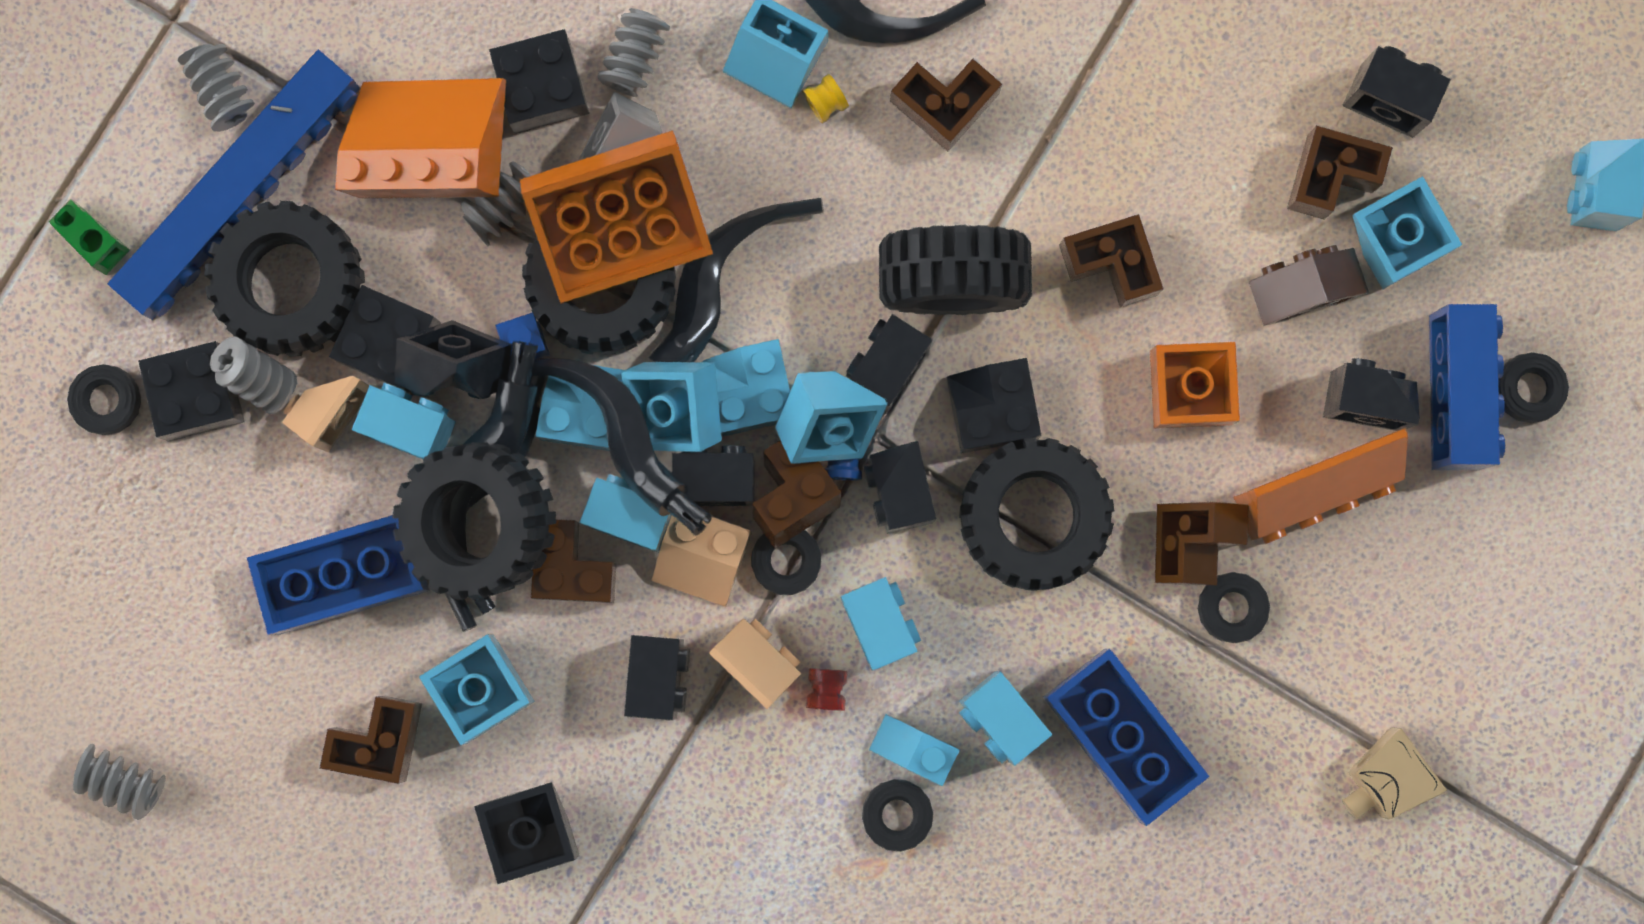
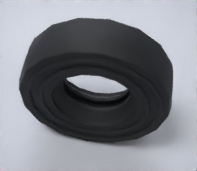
M1534 352L1518 355L1505 363L1503 376L1498 378L1499 394H1502L1504 397V412L1517 421L1526 423L1546 421L1559 413L1567 401L1569 390L1567 375L1560 364L1548 355ZM1534 373L1542 377L1546 384V393L1542 400L1530 403L1521 398L1517 386L1518 381L1523 375Z
M101 364L88 367L76 376L70 385L67 401L69 412L79 426L91 433L109 435L119 433L132 424L139 414L141 396L139 387L130 374L119 367ZM110 385L118 393V406L111 413L100 415L92 409L90 397L97 387Z
M804 530L782 544L796 547L802 556V564L794 574L781 575L771 565V556L775 549L763 533L757 539L751 555V567L756 579L765 589L778 595H794L806 590L816 580L821 569V552L817 541Z
M1231 572L1218 575L1217 585H1206L1199 597L1198 613L1200 621L1208 633L1220 641L1240 643L1251 640L1262 631L1269 618L1270 603L1267 592L1259 581L1247 574ZM1227 593H1239L1248 601V614L1241 622L1229 623L1220 615L1219 603Z
M893 779L879 784L869 793L863 804L862 820L866 833L875 844L886 850L902 852L915 848L926 839L932 827L933 809L930 799L919 786L906 780ZM893 800L905 801L911 806L913 811V820L910 826L901 831L889 829L882 819V811L885 805Z

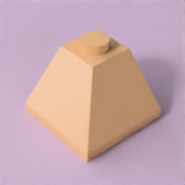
M350 376L307 389L301 396L297 394L290 400L284 410V414L287 416L282 423L313 447L329 453L361 408L369 385L354 376Z

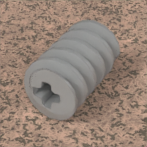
M630 8L629 11L631 13H624L620 18L621 23L625 27H619L615 30V37L620 42L610 43L609 51L614 56L604 58L603 64L609 71H600L598 73V80L618 92L638 97L633 91L634 88H647L648 85L639 77L640 73H653V69L645 63V60L659 58V55L650 47L652 44L664 45L665 42L656 32L657 30L669 31L670 26L653 14Z
M199 45L181 54L177 61L181 65H185L183 73L187 78L191 79L190 87L194 92L198 93V103L201 106H206L204 108V115L207 119L212 120L211 129L217 132L225 131L243 122L247 117L246 111L252 108L255 103L252 99L240 100V97L248 89L245 85L233 86L240 79L241 75L238 71L226 72L234 64L232 58H219L227 51L226 45Z
M513 161L509 163L512 177L500 171L501 186H499V197H474L475 207L464 201L461 203L464 213L463 218L487 246L490 245L487 232L497 237L502 235L499 222L509 227L514 226L510 213L514 212L522 217L526 216L522 204L524 199L521 192L520 179L531 175L524 167Z
M229 337L222 341L211 355L210 367L215 372L216 383L222 387H227L234 394H239L244 400L251 401V404L256 407H262V410L268 414H276L282 410L295 391L297 376L294 371L281 365L273 358H269L268 355L258 351L250 344H246L245 341L238 337Z
M89 744L80 757L74 773L73 790L75 793L84 794L88 791V797L93 801L103 797L104 806L112 807L117 804V809L120 813H127L132 809L134 819L141 820L153 809L162 794L166 781L165 775L155 784L152 782V769H148L142 777L137 776L138 763H133L125 771L123 770L124 757L119 756L111 765L108 763L110 751L104 750L98 758H95V744Z

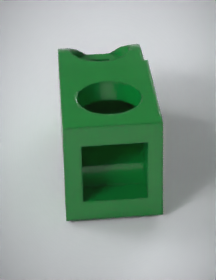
M72 199L49 221L53 228L93 268L105 275L130 251L124 243Z

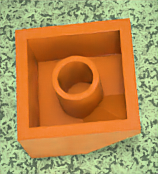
M1236 342L1156 345L1150 350L1154 429L1229 426L1240 421Z

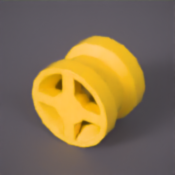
M830 74L822 77L819 85L815 87L808 86L802 90L808 105L822 124L828 121L830 114L836 110L844 111L849 108L842 90Z

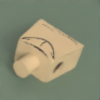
M1391 727L1348 772L1359 788L1345 797L1342 803L1356 820L1372 808L1376 810L1381 818L1389 820L1443 794L1447 789L1402 728Z

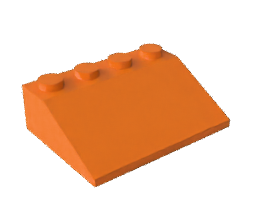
M503 78L363 82L338 149L335 190L357 198L499 197L506 80Z
M673 130L520 179L522 196L560 303L713 254Z
M1405 428L1233 497L1236 504L1248 505V534L1251 541L1263 538L1265 544L1287 536L1284 529L1286 527L1299 523L1301 529L1324 521L1321 515L1323 512L1335 508L1337 514H1341L1359 507L1360 504L1357 499L1371 493L1375 500L1395 492L1394 484L1405 480L1408 434Z

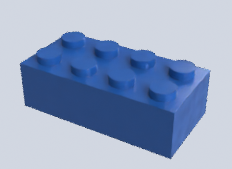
M1448 304L1429 315L1432 470H1482L1500 465V458L1504 457L1505 438L1503 434H1499V418H1502L1504 415L1505 403L1503 395L1499 394L1498 378H1502L1504 371L1503 356L1498 354V339L1502 337L1503 319L1501 315H1497V304Z
M393 515L247 557L267 634L281 635L430 591L428 581L420 582L412 574V570L415 568L411 562L404 563L400 555L404 548L401 540L395 542L393 532L394 529L399 528L398 519H394Z
M1110 648L1103 649L1043 696L1044 700L1133 815L1145 826H1148L1210 777Z

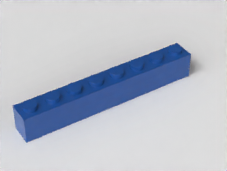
M317 49L107 285L139 313L151 320L156 316L161 317L167 313L175 302L173 297L183 286L186 288L194 283L201 273L199 268L209 257L214 258L208 252L213 242L220 244L225 235L219 231L226 223L232 227L237 224L239 219L236 215L245 209L253 213L252 209L262 198L264 200L268 199L277 190L280 184L279 178L288 169L290 171L295 169L303 161L306 155L305 149L314 140H321L329 132L332 126L331 120L340 111H347L355 103L358 97L356 93L360 89L357 83ZM271 106L291 108L293 111L272 110Z

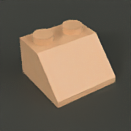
M671 515L651 581L726 607L752 535L751 530L712 517L710 523L702 521L707 527L702 533L695 536L686 526Z
M743 618L709 654L768 709L799 677L801 672L796 667L801 662L785 646L779 651L767 641L772 634L756 618L751 623Z

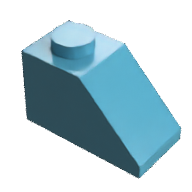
M887 714L869 748L870 751L940 786H943L960 751L958 748Z

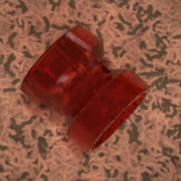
M809 668L808 680L812 684L813 692L807 695L806 708L845 711L846 698L841 694V691H843V686L847 683L848 671Z

